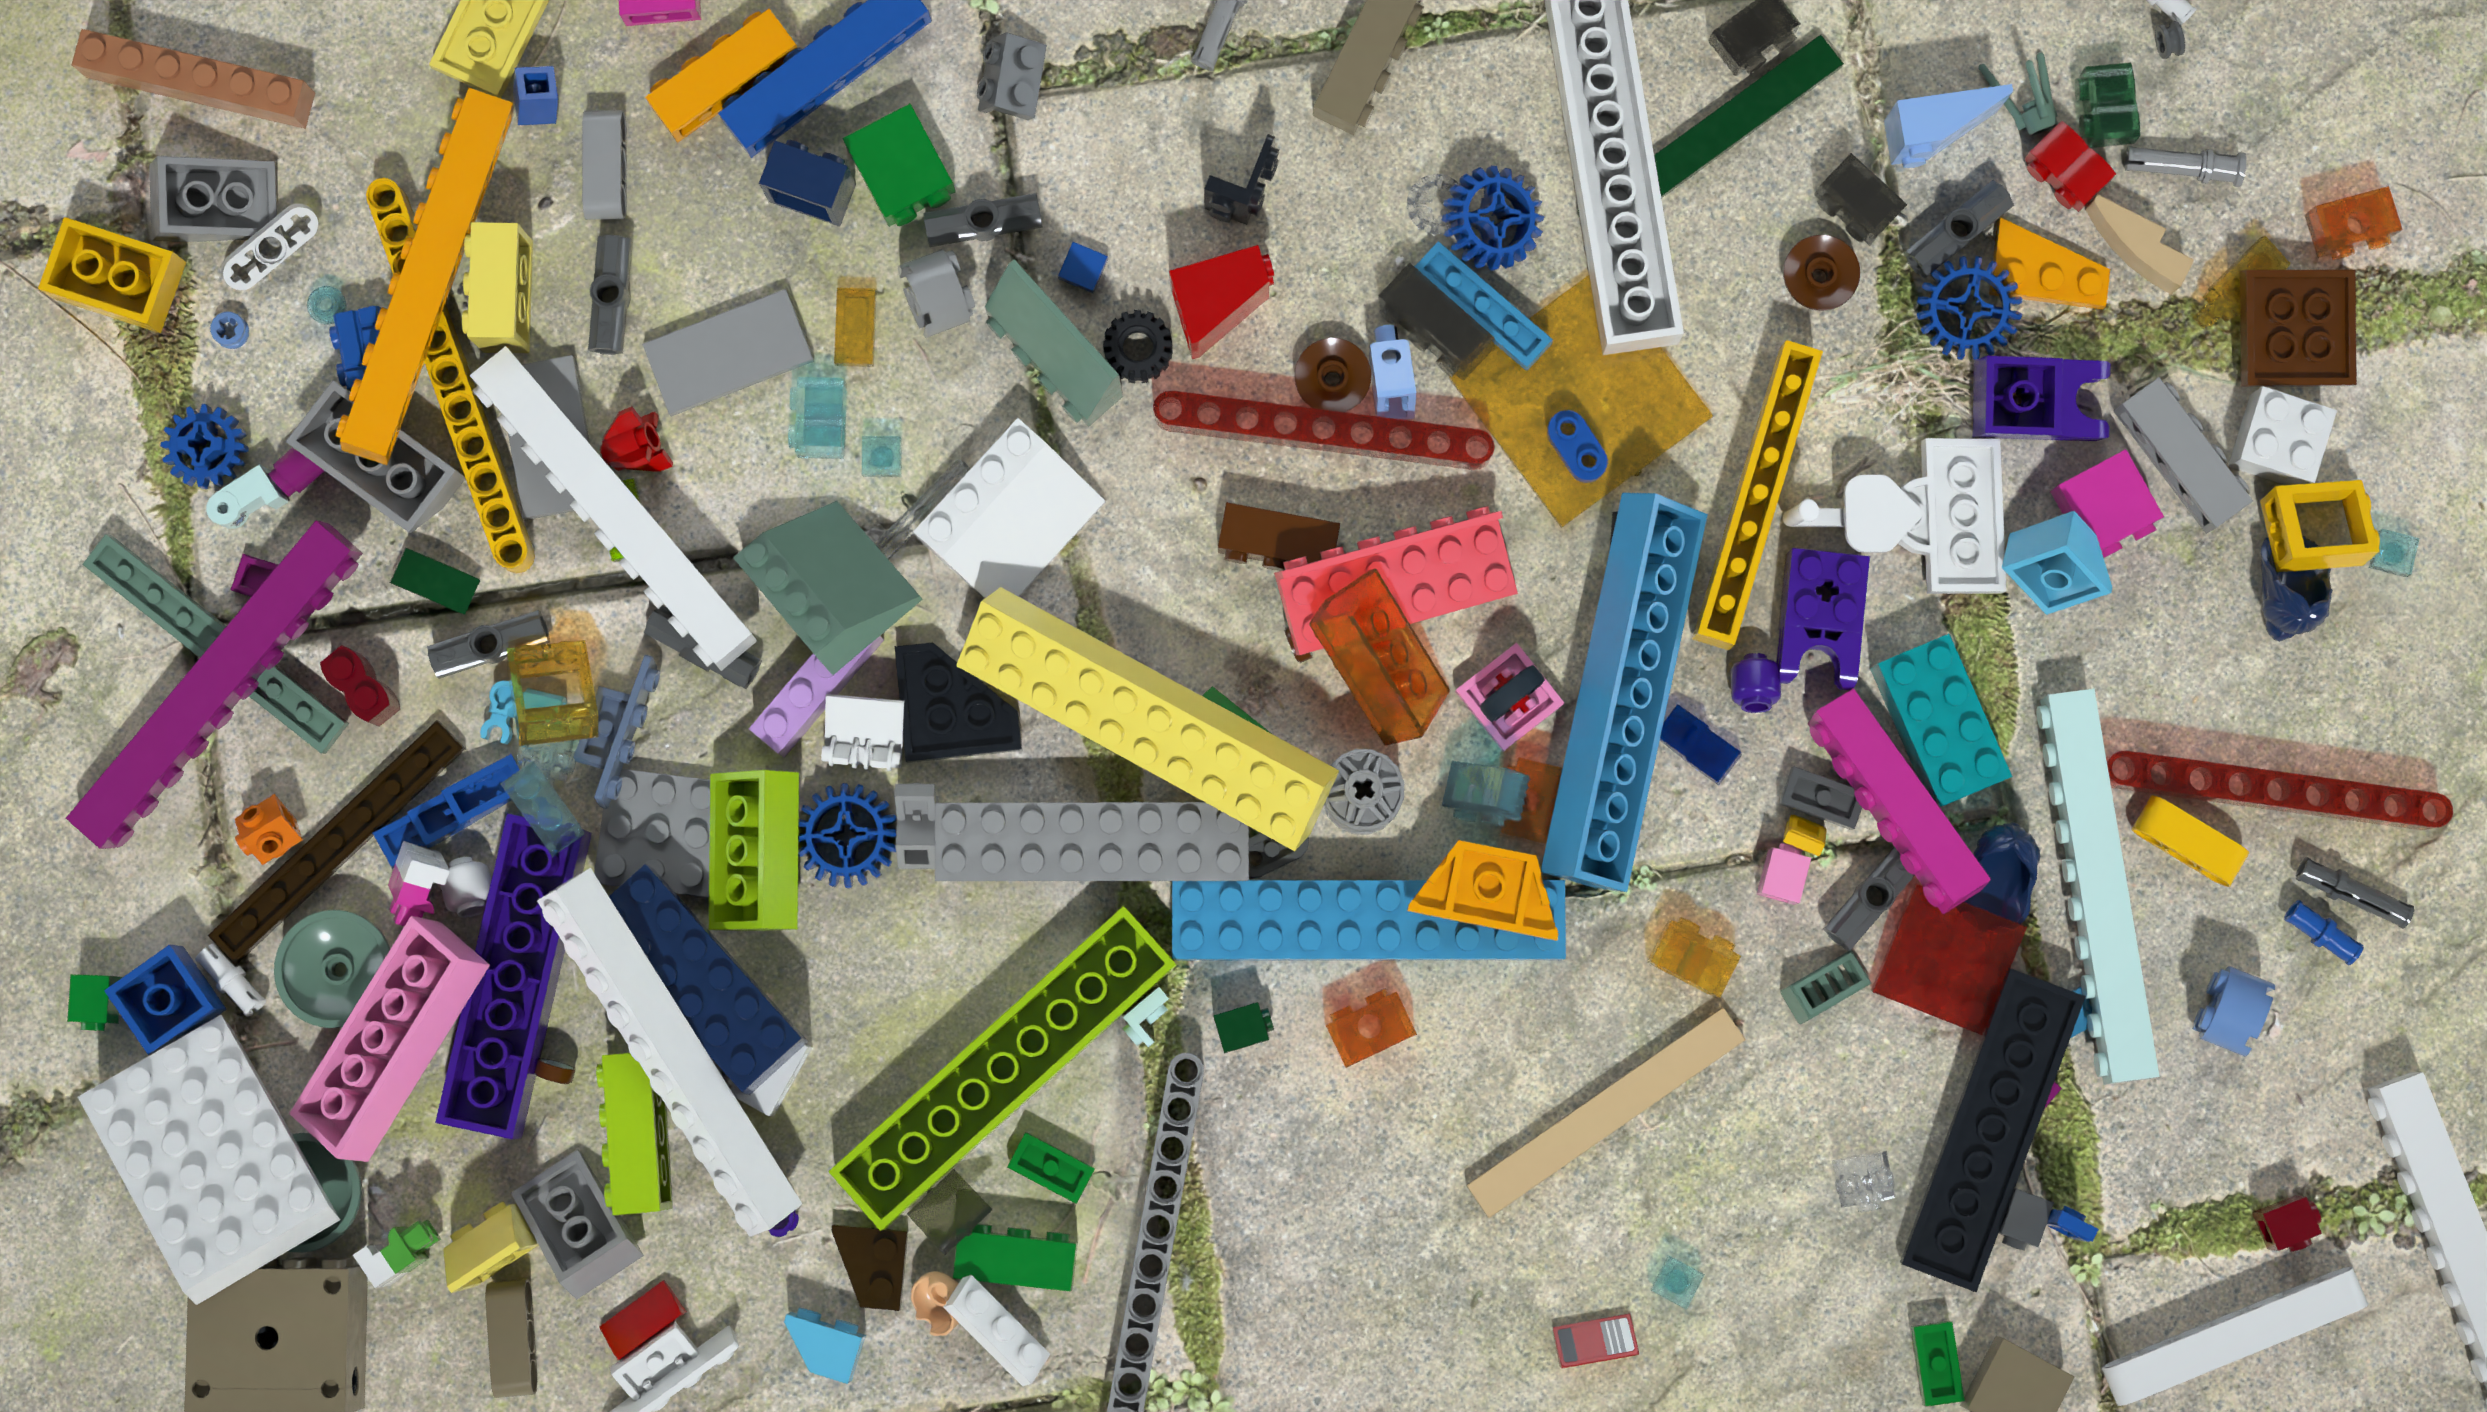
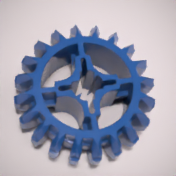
M1497 166L1488 167L1486 172L1483 168L1479 167L1472 171V176L1468 174L1459 178L1460 185L1456 184L1450 188L1449 192L1453 198L1446 199L1443 205L1451 212L1444 214L1441 220L1445 223H1451V228L1444 232V236L1451 237L1454 235L1456 242L1451 245L1452 250L1464 249L1461 260L1466 262L1474 257V266L1476 268H1482L1487 263L1491 271L1499 269L1500 265L1507 269L1514 265V260L1517 262L1525 260L1527 257L1526 251L1530 252L1536 248L1537 245L1532 238L1540 237L1543 231L1535 226V224L1542 222L1545 216L1535 213V208L1541 206L1542 201L1539 199L1532 201L1530 195L1534 192L1535 187L1529 186L1525 189L1522 187L1525 176L1518 175L1512 179V170L1509 168H1505L1499 173ZM1479 189H1484V197L1481 198L1480 208L1469 212V205L1473 196ZM1504 196L1511 202L1514 209L1506 204ZM1493 212L1491 216L1495 215L1497 219L1504 220L1497 224H1493L1494 221H1490L1489 217L1481 216ZM1511 225H1517L1514 238L1508 246L1502 248V239L1506 238V228ZM1471 227L1479 231L1482 241L1475 235Z
M1965 256L1959 258L1960 269L1955 270L1953 264L1950 261H1946L1944 263L1945 270L1948 273L1946 276H1943L1937 270L1932 271L1933 279L1938 282L1936 286L1928 282L1923 283L1922 289L1930 293L1931 297H1918L1917 303L1922 306H1929V310L1918 312L1917 319H1930L1931 323L1922 327L1921 332L1924 335L1932 331L1937 333L1930 341L1932 347L1937 346L1941 340L1946 342L1942 351L1943 355L1948 356L1952 346L1959 348L1957 353L1958 360L1964 359L1965 349H1972L1973 360H1978L1980 358L1979 348L1984 346L1986 353L1992 356L1995 354V350L1991 342L1995 340L2000 346L2005 347L2008 341L2001 333L2005 331L2015 335L2017 332V328L2009 324L2008 320H2021L2022 313L2011 311V306L2022 304V297L2009 298V293L2014 292L2018 288V284L2013 282L2004 286L2002 282L2007 279L2009 272L2003 270L1997 277L1992 273L1997 265L1995 261H1991L1987 270L1980 269L1982 257L1976 256L1974 268H1967V259ZM1969 278L1967 290L1962 296L1958 298L1948 297V299L1939 298L1942 291L1950 283L1958 279ZM1981 280L1989 283L1997 291L2002 307L1993 306V304H1988L1981 299L1979 295ZM1973 289V300H1976L1975 306L1980 305L1981 311L1973 313L1966 328L1964 326L1966 317L1962 316L1964 311L1959 312L1956 306L1965 305ZM1937 309L1954 314L1959 319L1960 330L1958 337L1953 336L1944 329L1938 319ZM1991 318L2000 319L1998 325L1989 334L1978 339H1970L1972 326L1976 321Z
M842 783L839 796L836 795L832 786H827L825 789L829 799L824 801L820 795L815 793L812 795V799L818 807L813 810L808 805H803L801 808L804 813L810 815L808 822L799 819L798 826L806 828V833L798 834V842H806L807 846L798 849V857L811 855V858L805 862L803 867L809 871L817 865L820 866L815 874V879L822 881L828 872L831 873L829 885L832 887L838 885L840 876L844 877V886L847 889L853 887V876H857L860 884L865 886L868 884L865 872L870 871L874 877L879 878L882 874L875 865L879 861L888 867L892 864V861L883 856L885 850L896 853V846L887 842L888 838H896L897 830L887 829V825L896 822L897 817L894 814L883 817L882 814L888 810L890 804L887 801H883L875 807L874 803L879 794L872 790L864 799L863 785L858 784L855 787L854 794L850 795L849 785ZM852 804L867 809L873 816L877 828L858 827L855 824L854 814L852 813ZM840 806L836 824L830 829L817 831L824 815L831 809ZM846 823L851 826V831H856L860 835L866 834L851 838L847 848L843 846L844 842L842 840L829 837L844 833L845 826H847ZM877 840L872 854L865 861L854 866L858 846L865 842ZM817 843L835 844L839 849V856L842 858V868L829 864L821 856Z

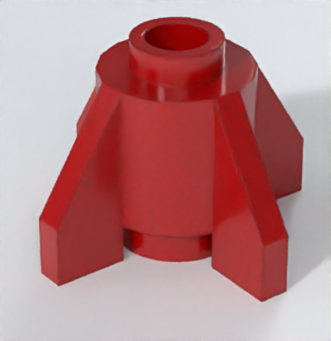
M633 406L618 412L604 434L602 445L600 446L602 459L608 466H612L617 471L629 469L661 472L673 466V461L665 450L660 449L661 442L656 431L659 416L656 411L640 417Z

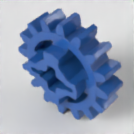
M202 404L200 413L190 406L187 407V417L184 419L175 414L173 419L177 426L174 429L170 427L164 428V431L171 436L170 441L160 443V447L170 451V454L162 458L163 462L168 465H175L170 473L176 478L183 476V483L191 487L197 480L198 487L205 490L208 489L210 480L216 486L222 487V477L224 475L235 479L237 476L232 468L235 465L244 467L246 463L239 458V454L249 451L248 446L239 442V440L247 436L246 431L241 428L234 429L238 425L239 420L232 415L226 418L227 411L220 407H217L212 412V408L207 404ZM215 424L223 428L228 439L218 436V429L215 427ZM207 441L211 443L210 447L204 448L203 453H201L199 447L205 446ZM182 455L192 458L191 465L194 466V470L186 465Z

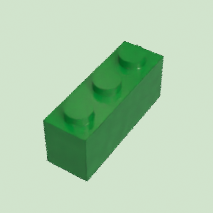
M968 1223V1230L960 1229L958 1231L953 1279H962L972 1275L980 1282L1069 1292L1073 1290L1078 1242L1070 1241V1234L1047 1231L1046 1238L1030 1237V1229L1008 1227L1007 1234L992 1233V1225Z

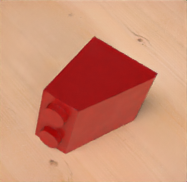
M1259 245L1169 271L1171 292L1192 360L1200 358L1269 298V286L1274 285L1273 277L1275 275L1269 255H1261Z

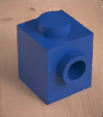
M554 66L515 68L513 96L518 126L556 124L558 93Z

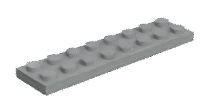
M1205 802L935 803V881H1249V826Z

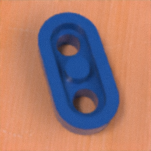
M1571 410L1556 413L1551 418L1547 427V437L1551 445L1576 480L1584 483L1598 480L1604 474L1608 464L1604 449L1581 415ZM1564 423H1569L1574 427V433L1572 435H1565L1561 432L1560 426ZM1585 455L1592 456L1595 459V465L1590 468L1585 467L1581 461L1582 457Z

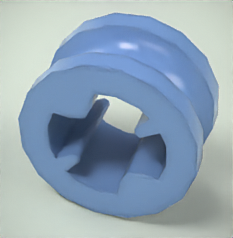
M233 312L218 314L210 325L213 339L228 349H237L243 346L249 337L247 322ZM230 322L235 326L237 322L238 326L234 328L236 335L232 338L224 335L222 338V335L226 332L224 325Z

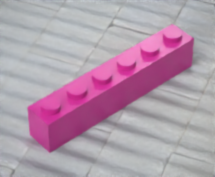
M1853 688L1814 713L1808 722L1813 740L1818 746L1826 749L1832 758V764L1837 774L1843 779L1846 778L1854 788L1857 802L1864 810H1869L1877 821V827L1881 836L1887 842H1892L1900 853L1902 865L1910 874H1915L1923 886L1924 895L1929 903L1934 907H1938L1942 914H1945L1979 893L1989 883L1990 877Z

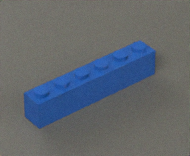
M867 0L863 4L862 2L855 3L846 10L843 15L844 18L833 27L832 25L823 27L815 34L812 43L804 49L796 48L784 58L783 65L773 72L769 70L759 75L754 80L753 87L743 95L738 93L730 97L723 104V110L718 113L723 123L750 158L754 157L931 23L929 10L921 0Z

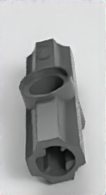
M1992 180L1963 205L1951 211L1947 218L1904 252L1910 267L1924 279L1929 276L1933 270L1939 268L1959 250L1965 248L1976 236L2014 206L2008 191L2001 184ZM1951 222L1962 223L1967 229V236L1960 237L1955 235L1951 230Z
M1037 193L994 201L977 199L969 205L923 213L929 247L975 239L990 241L998 235L1043 228ZM988 213L992 215V223L985 228L975 226L973 221L978 214Z
M607 234L597 238L594 281L590 287V296L592 298L588 344L590 352L605 355L623 354L626 311L631 301L628 291L632 252L631 238ZM610 287L619 288L616 300L610 303L602 302V294L606 289Z
M662 605L659 609L656 608L652 612L644 630L646 635L679 652L680 657L707 672L712 670L739 687L747 689L753 682L762 663L761 659L745 651L722 671L714 662L707 667L693 651V648L698 645L693 637L688 633L682 638L668 621L673 616L670 610Z
M537 610L491 626H478L472 632L429 645L427 649L431 667L436 677L441 679L487 663H499L508 656L550 643V638L541 611ZM489 635H495L497 639L495 650L489 654H483L481 651L482 640Z
M1895 846L1866 880L1856 887L1853 895L1823 928L1829 938L1847 951H1850L1880 915L1893 905L1895 898L1915 876V874H1910L1904 868L1900 860V853ZM1869 886L1878 888L1882 893V902L1879 906H1874L1867 900L1866 890Z

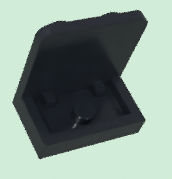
M1267 135L1246 188L1209 175L1204 188V208L1210 211L1209 215L1226 223H1230L1232 219L1247 225L1251 214L1258 216L1265 199V194L1263 193L1266 184H1264V181H1272L1279 163L1277 158L1280 149L1275 148V136Z

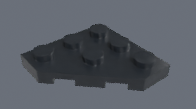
M933 642L894 646L899 699L904 701L903 740L905 761L907 763L1023 751L1019 712L1014 707L1004 701L977 677L957 667V662Z

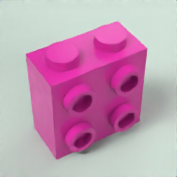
M2126 449L2059 484L2050 491L2062 514L2075 511L2097 535L2103 558L2122 549L2121 540L2133 535L2135 541L2156 531L2157 529L2153 523L2164 517Z

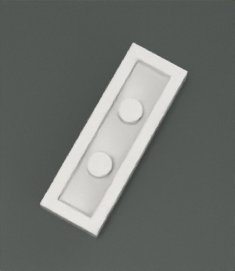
M972 1275L963 1277L944 1305V1308L1022 1386L1032 1384L1050 1356V1353Z

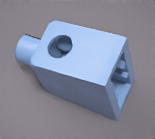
M1395 325L1379 326L1374 330L1376 342L1370 344L1369 352L1376 423L1415 419L1416 386L1409 341L1406 339L1399 340Z

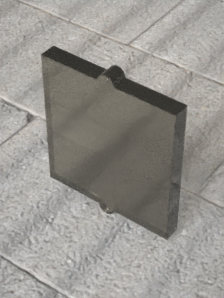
M953 1169L934 1188H930L927 1191V1195L907 1215L935 1246L946 1255L965 1236H970L972 1229L993 1209Z

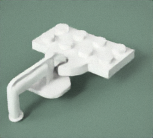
M1926 438L1921 441L1922 478L1913 479L1899 487L1886 475H1858L1848 481L1844 488V508H1819L1814 500L1804 499L1800 504L1789 509L1783 515V522L1790 527H1845V537L1848 544L1858 552L1885 553L1899 544L1911 553L1925 555L1927 594H2001L2006 592V572L2002 569L2005 542L2000 439Z

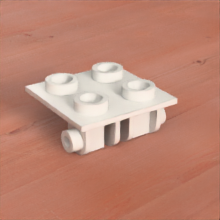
M826 694L825 746L822 747L821 761L829 762V766L834 764H852V768H857L859 764L864 765V769H868L869 765H871V767L887 768V771H892V768H901L904 701Z

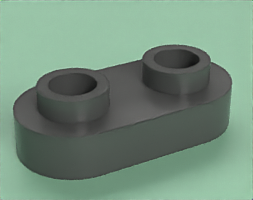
M1262 833L1249 838V853L1255 851L1262 856V861L1259 865L1252 866L1249 864V877H1262L1301 858L1308 849L1309 837L1296 851L1286 849L1282 844Z

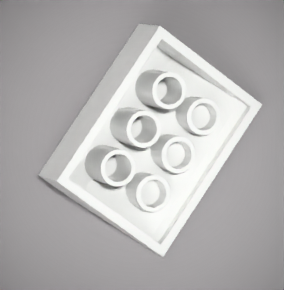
M1017 418L913 532L920 542L984 599L1000 587L1019 597L1106 501L1045 441Z

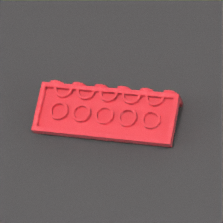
M1485 506L1467 511L1468 519L1454 523L1452 516L1431 521V529L1418 533L1416 526L1393 532L1395 539L1381 543L1379 536L1357 542L1358 550L1344 553L1343 546L1320 552L1322 560L1307 563L1306 556L1283 562L1285 570L1275 572L1274 574L1296 655L1306 654L1518 594L1498 519L1503 518L1502 511L1490 513L1489 507Z

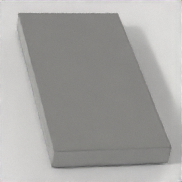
M786 289L642 344L671 417L814 362Z
M569 355L522 364L590 444L575 357ZM518 432L512 437L508 433L523 519L530 520L574 511L569 505L575 500L566 489L561 494L545 477L550 472L549 468L543 461L535 465L521 449L526 441Z

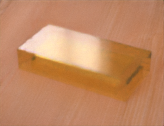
M837 288L835 366L874 367L876 289Z

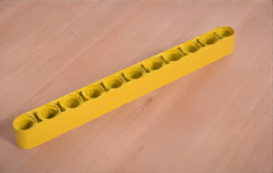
M378 178L368 186L366 199L392 273H401L405 260L401 259L405 240L407 237L414 238L418 225L413 223L415 215L406 193L393 180ZM395 192V200L392 204L385 207L380 206V200L384 194ZM408 227L405 239L394 242L392 237L396 229ZM445 304L435 334L444 332L446 334L445 342L438 348L430 347L424 363L493 557L499 565L509 572L523 573L530 569L534 563V549L481 400L472 391L476 386L470 377V369L447 305ZM449 368H458L459 373L456 380L449 384L443 383L442 377L444 372ZM462 403H470V414L464 419H456L455 411L457 407ZM476 438H482L484 446L481 452L476 455H469V443ZM487 474H495L497 478L496 485L488 491H482L480 487L482 478ZM501 509H507L509 511V520L505 525L495 527L493 524L495 513ZM513 545H521L522 555L519 560L508 563L505 556L506 551Z

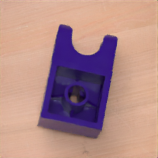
M1985 356L1975 360L1972 438L2099 441L2109 438L2110 426L2107 421L2085 416L2077 406L2076 395L2082 384L2096 383L2102 379H2108L2111 375V364L2108 361L2013 356ZM2015 391L2016 396H2021L2022 398L2021 404L2017 405L2013 399Z
M1792 548L1785 555L1776 663L1779 667V681L1781 683L1788 684L1797 677L1801 658L1806 651L1819 650L1827 654L1833 663L1834 684L1840 690L1850 691L1855 687L1859 675L1870 556ZM1821 586L1827 587L1832 595L1826 602L1821 600L1822 595L1816 594V590Z

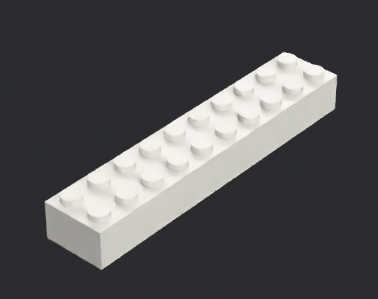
M1544 0L1602 355L1678 345L1684 331L1628 0Z

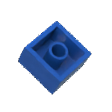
M169 944L104 990L148 1055L157 1052L227 1010L184 946Z

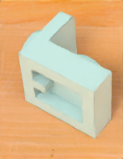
M1160 987L1123 1017L1128 1024L1122 1029L1137 1046L1142 1042L1147 1047L1154 1043L1140 1023L1146 1019L1151 1025L1168 1010L1164 1003L1169 998Z

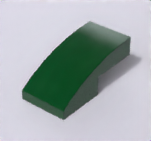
M405 548L389 583L465 615L480 579Z

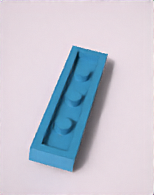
M1439 241L1414 266L1413 274L1524 370L1528 371L1552 345L1553 339Z

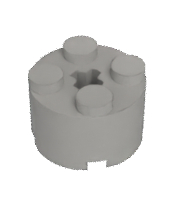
M941 249L898 266L900 279L906 277L910 287L904 288L903 291L919 329L925 327L923 333L925 338L970 322V316H973L972 308L975 307V302L967 285L961 287L957 273L961 272L953 250L945 253Z

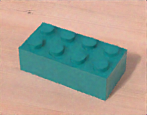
M1950 634L1884 660L1870 668L1915 773L1939 808L2013 777Z

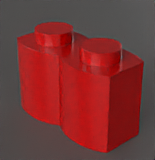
M2063 121L2056 125L2025 157V161L2028 163L2026 168L2030 175L2041 183L2046 181L2055 190L2054 196L2057 201L2065 208H2074L2078 212L2116 175L2113 168L2098 153L2089 148L2086 142Z

